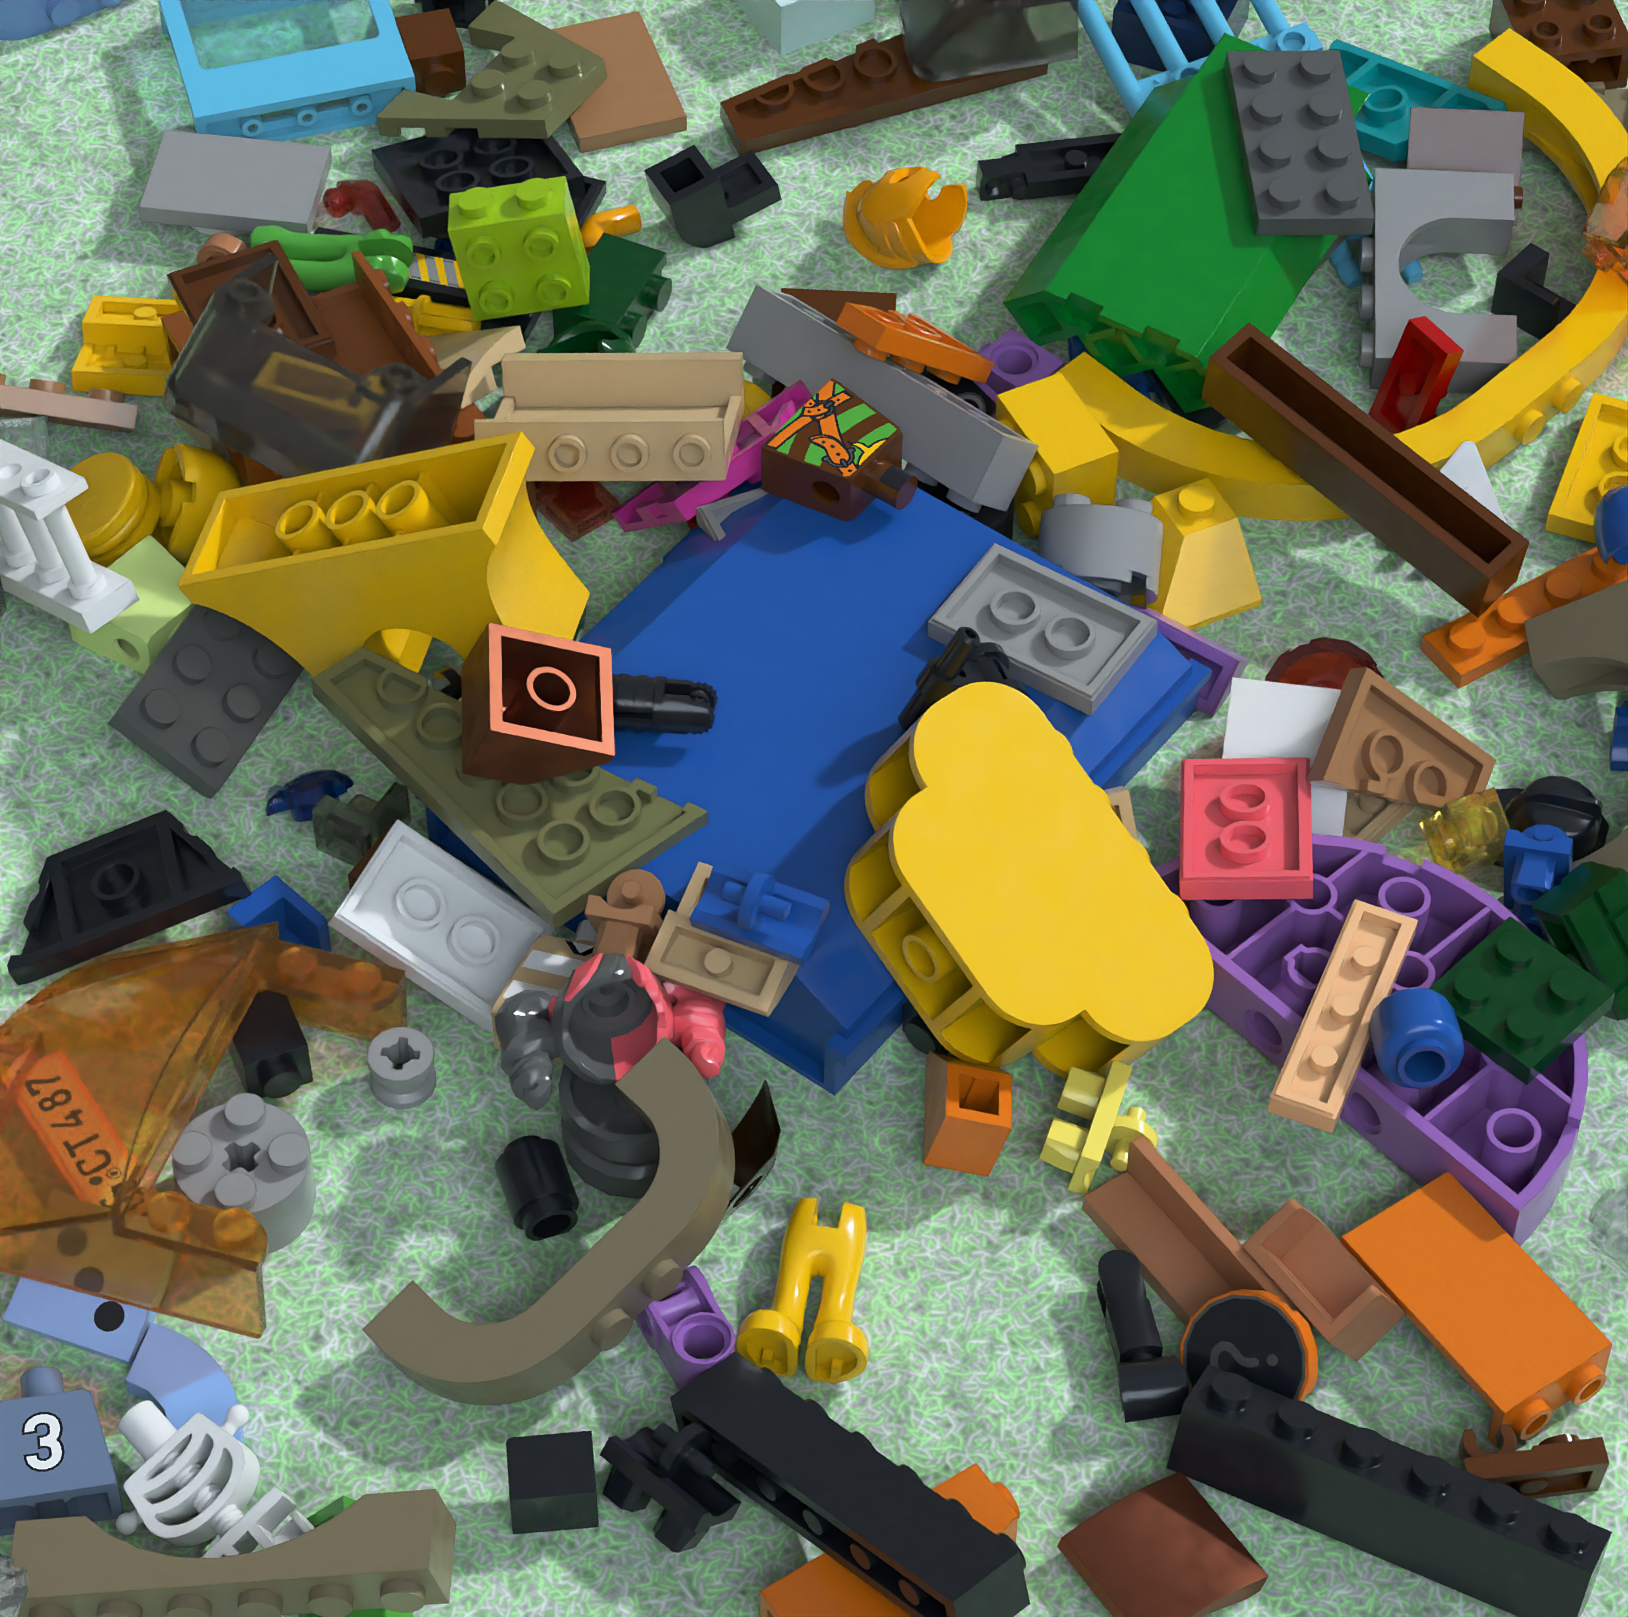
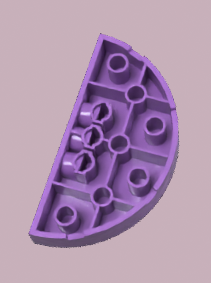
M1312 834L1313 899L1182 900L1188 909L1190 919L1205 939L1213 961V988L1205 1006L1281 1069L1284 1066L1355 899L1418 920L1415 936L1391 994L1398 990L1412 987L1428 989L1510 916L1524 927L1526 925L1494 897L1441 865L1424 859L1422 866H1419L1410 861L1387 855V846L1348 837ZM1180 856L1156 867L1155 870L1170 891L1180 898ZM1585 1033L1528 1085H1525L1463 1039L1464 1055L1461 1064L1449 1078L1435 1086L1421 1089L1401 1087L1389 1081L1379 1069L1372 1042H1370L1340 1118L1422 1186L1447 1171L1450 1172L1516 1243L1521 1246L1549 1213L1563 1187L1572 1161L1588 1087V1051Z

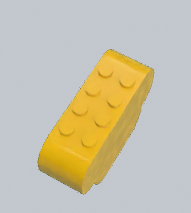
M976 682L962 686L934 703L873 765L866 780L865 806L875 833L856 851L848 864L844 880L846 904L853 921L935 1038L951 1054L963 1061L1002 1067L1012 1064L1032 1052L1043 1066L1064 1079H1067L1071 1067L1095 1072L1107 1077L1113 1062L1131 1065L1193 1019L1204 1008L1213 988V961L1205 939L1190 919L1186 905L1176 894L1170 891L1152 866L1149 854L1144 846L1132 838L1112 810L1107 794L1092 782L1077 761L1067 738L1055 730L1041 709L1026 695L1012 687L995 682Z

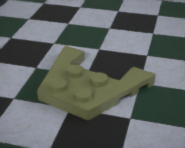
M494 0L468 26L472 45L501 52L482 71L475 74L471 82L454 99L449 100L403 89L376 116L380 135L387 137H400L401 128H424L426 137H447L455 128H477L479 138L548 139L606 80L605 62L600 56L505 3Z

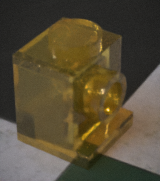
M1495 787L1447 802L1434 816L1422 819L1419 822L1434 863L1443 866L1457 875H1463L1499 863L1504 859V841L1507 829H1510Z

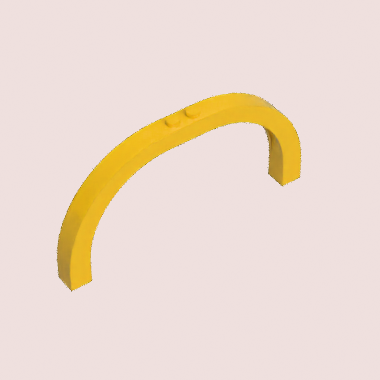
M1510 28L1473 55L1467 88L1505 102L1507 111L1525 112L1523 136L1538 146L1558 166L1572 184L1584 205L1592 226L1597 249V271L1585 295L1571 313L1550 333L1477 392L1446 413L1424 424L1393 434L1439 471L1465 441L1475 443L1485 470L1504 458L1519 444H1530L1540 434L1546 422L1559 412L1563 414L1569 412L1578 403L1584 390L1604 372L1618 354L1628 336V133L1606 103L1580 77ZM1085 351L1055 373L1061 372L1119 450L1117 476L1159 495L1208 477L1237 516L1286 521L1351 518L1256 441L1215 431L1159 406Z

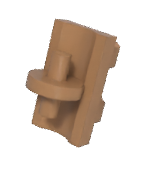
M630 869L620 873L609 886L607 903L600 896H588L584 914L597 933L592 957L599 953H619L629 956L644 965L662 926L663 921L660 916L666 906V894L660 880L652 873L643 869Z

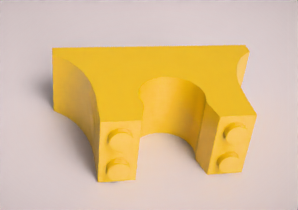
M522 431L221 491L217 496L177 585L191 603L222 612L270 639L292 656L312 677L317 676L362 647L419 673L433 637L449 645L465 660L489 622L573 640L590 595L587 588L550 543L533 513L528 499L525 476L535 447Z

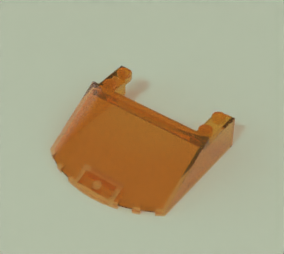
M277 921L100 956L70 971L42 989L18 1008L0 1026V1271L256 1339L261 1338L267 1326L262 1266L268 1255V1239L263 1226L256 1221L252 1213L245 1209L232 1208L222 1210L191 1202L179 1192L165 1191L156 1193L152 1192V1189L256 993L268 990L287 995L296 1019L301 1025L371 1042L378 1034L393 1027H408L405 970L279 940Z

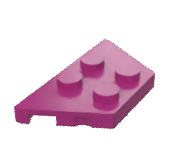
M800 379L742 419L725 481H653L610 512L624 532L685 522L696 515V507L728 498L727 493L745 480H748L750 484L760 481L761 446L813 396Z

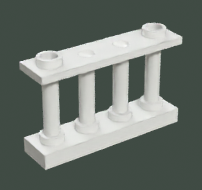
M0 439V589L92 634L140 599L130 579L90 560L65 504L89 488L86 480L74 472Z

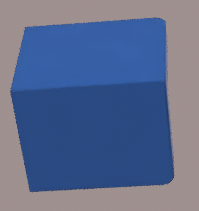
M275 875L251 893L252 895L243 898L228 909L226 916L231 948L275 987L282 985L285 991L332 957L327 919Z

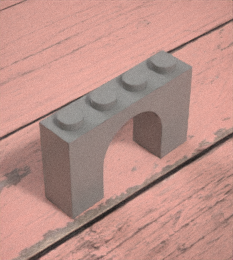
M1375 168L1370 191L1375 221L1371 235L1369 237H1361L1359 248V272H1369V285L1361 284L1359 296V319L1369 320V332H1361L1359 367L1369 368L1370 389H1379L1408 320L1426 316L1464 350L1447 391L1450 393L1474 394L1518 358L1517 316L1453 313L1433 308L1410 292L1403 282L1400 273L1414 260L1433 253L1455 252L1507 255L1515 221L1514 174Z

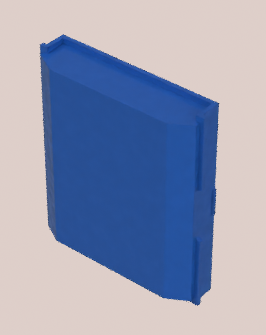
M745 480L729 497L762 487V482L760 480L750 484L748 480ZM919 488L916 489L909 504L902 510H898L876 498L855 520L851 521L839 520L769 493L726 517L720 523L726 536L720 541H714L697 525L663 557V562L578 641L611 648L612 674L619 675L624 673L630 674V676L648 675V677L665 676L667 679L689 680L693 683L700 681V683H707V685L713 686V690H717L716 696H718V700L713 712L715 719L712 729L710 728L708 733L703 732L702 735L699 733L695 735L692 733H663L658 735L652 734V732L634 733V731L616 732L614 730L615 756L610 763L600 765V768L631 783L636 777L657 787L658 796L681 807L690 802L708 811V824L639 868L652 873L660 880L666 894V906L660 916L662 921H664L668 910L677 911L698 862L714 866L716 860L752 873L762 871L772 875L777 882L829 900L830 910L804 967L799 966L790 985L770 1016L766 1017L729 1003L726 1004L723 1014L727 1029L834 1096L903 1023V1005L909 1000L853 921L846 904L844 880L851 858L875 833L865 806V786L869 772L876 761L906 732L900 726L898 716L917 690L916 678L928 660L932 657H939L946 645L927 637L928 621L994 543L1129 606ZM1157 629L1156 637L1092 716L1024 683L1022 684L1029 698L1041 709L1055 730L1067 738L1072 747L1073 755L1092 782L1102 790L1119 786L1125 787L1196 711L1198 691L1211 678L1212 669L1192 658L1188 661ZM425 805L428 837L431 842L445 848L447 853L520 898ZM607 896L602 899L607 903ZM585 910L563 924V926L576 933L579 923L588 920L584 914Z

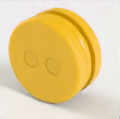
M104 452L90 456L69 470L84 477L89 488L71 499L65 506L90 560L107 568L142 539L152 534L161 513L160 492L146 475L141 473L127 457L119 453Z

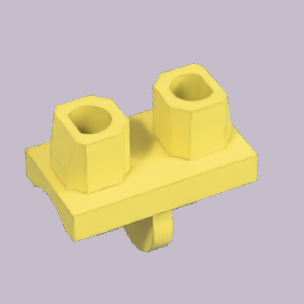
M1113 1062L1107 1077L1095 1072L1071 1067L1057 1108L1091 1120L1089 1127L1086 1129L1054 1117L1039 1159L1059 1169L1073 1173L1067 1190L1084 1195L1088 1194L1093 1176L1100 1165L1104 1151L1112 1155L1111 1167L1117 1171L1125 1172L1127 1171L1129 1143L1142 1135L1157 1149L1159 1137L1155 1130L1145 1123L1147 1113L1143 1109L1130 1107L1127 1110L1126 1116H1116L1133 1067L1121 1062Z

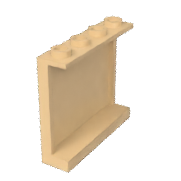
M743 352L505 353L501 360L503 399L494 419H475L474 421L475 440L519 431L524 433L535 447L526 471V481H725L745 410Z

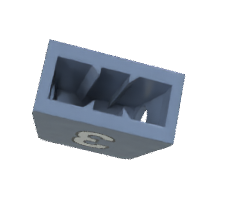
M41 1366L27 1370L20 1377L21 1398L0 1401V1536L14 1534L15 1522L22 1520L86 1516L92 1522L117 1519L120 1514L124 1513L122 1500L91 1392L84 1389L64 1392L63 1375L56 1368Z

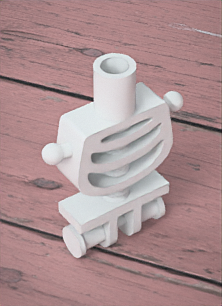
M149 1400L136 1404L122 1417L118 1426L119 1431L146 1462L124 1483V1489L135 1509L131 1512L120 1514L116 1519V1528L121 1534H133L137 1530L138 1525L144 1522L151 1533L180 1548L201 1544L218 1534L220 1539L201 1558H220L250 1553L258 1544L263 1549L297 1538L315 1527L300 1512L294 1510L297 1504L275 1486L245 1515H242L241 1511L252 1498L260 1475V1466L256 1455L247 1446L233 1437L238 1428L244 1426L249 1420V1412L245 1406L239 1404L231 1406L227 1411V1418L221 1426L203 1414L196 1413L178 1431L154 1403ZM197 1512L199 1513V1515L189 1520L188 1522L171 1526L172 1523H177L186 1520L187 1518L193 1516ZM290 1514L292 1519L273 1536L271 1532Z

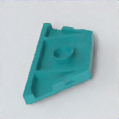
M1336 39L1330 45L1329 50H1340L1346 83L1370 93L1354 121L1360 149L1396 163L1407 159L1410 107L1507 111L1506 103L1341 40Z

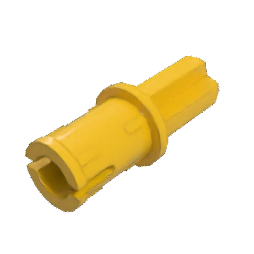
M422 294L417 300L392 296L396 303L403 301L408 307L418 336L426 334L430 337L481 329V321H474L471 308L432 302L430 296Z

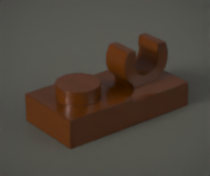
M1509 1424L1500 1425L1496 1435L1499 1451L1495 1453L1484 1452L1477 1446L1473 1429L1464 1430L1458 1448L1459 1457L1462 1462L1460 1469L1493 1483L1507 1485L1518 1493L1532 1499L1598 1491L1609 1466L1603 1437L1580 1440L1577 1435L1561 1434L1543 1440L1539 1445L1532 1446L1531 1450L1515 1451L1517 1439L1515 1432Z

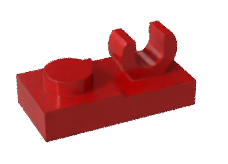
M1426 316L1409 319L1368 415L1392 434L1403 432L1436 418V409L1440 400L1446 397L1448 393L1447 388L1464 350Z

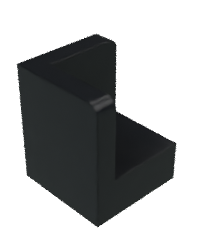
M1530 243L1497 273L1491 313L1495 315H1516L1517 327L1541 340L1561 323L1576 305L1544 287L1550 253Z
M592 1431L511 1437L506 1441L513 1535L599 1527Z

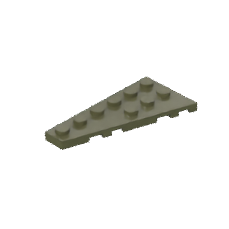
M364 647L311 679L313 696L553 930H556L586 909L589 895L600 896L601 898L607 896L611 882L620 873L630 869L641 868L708 824V811L690 802L681 807L658 796L656 786L637 777L631 783L600 768V766L525 786L462 773V697L457 700L429 687L427 677Z

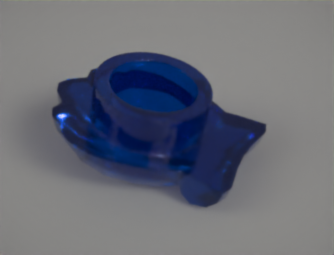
M315 769L302 773L284 786L276 784L268 789L266 794V816L285 810H290L292 818L296 822L312 821L328 816L341 808L342 804L339 796L346 793L347 789L355 783L350 776L332 769Z

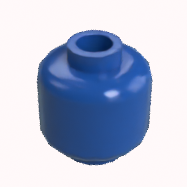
M1412 987L1398 990L1385 997L1373 1010L1368 1026L1378 1067L1389 1081L1406 1088L1421 1089L1431 1087L1449 1078L1460 1066L1464 1055L1463 1037L1454 1008L1443 995L1431 989Z

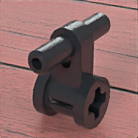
M960 627L941 655L930 658L916 678L917 690L899 714L898 721L900 726L907 731L934 703L958 688L976 682L1000 683L1020 691L1028 698L1029 695L1021 682L1011 678L1008 672L1009 659L999 644L992 642L980 643L979 635L975 630L969 627Z

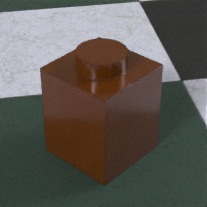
M449 8L395 18L415 76L416 92L440 97L462 91L466 87L464 49Z

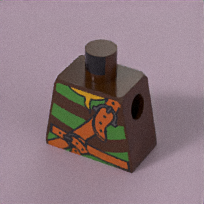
M833 378L761 446L762 490L842 521L855 520L876 498L898 510H902L912 500L917 489L918 479L902 469L903 434L899 427Z

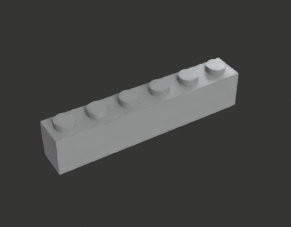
M756 284L726 347L731 352H743V359L746 360L743 366L745 372L769 384H775L777 380L785 385L784 390L801 379L812 396L833 378L899 427L903 434L902 459L907 461L904 471L931 486H937L938 482L950 488L946 498L969 511L979 513L982 505L1007 511L1039 447L1038 445L920 373L896 363L890 359L889 354L886 361L883 362L860 352L852 346L856 339L854 335L792 295Z

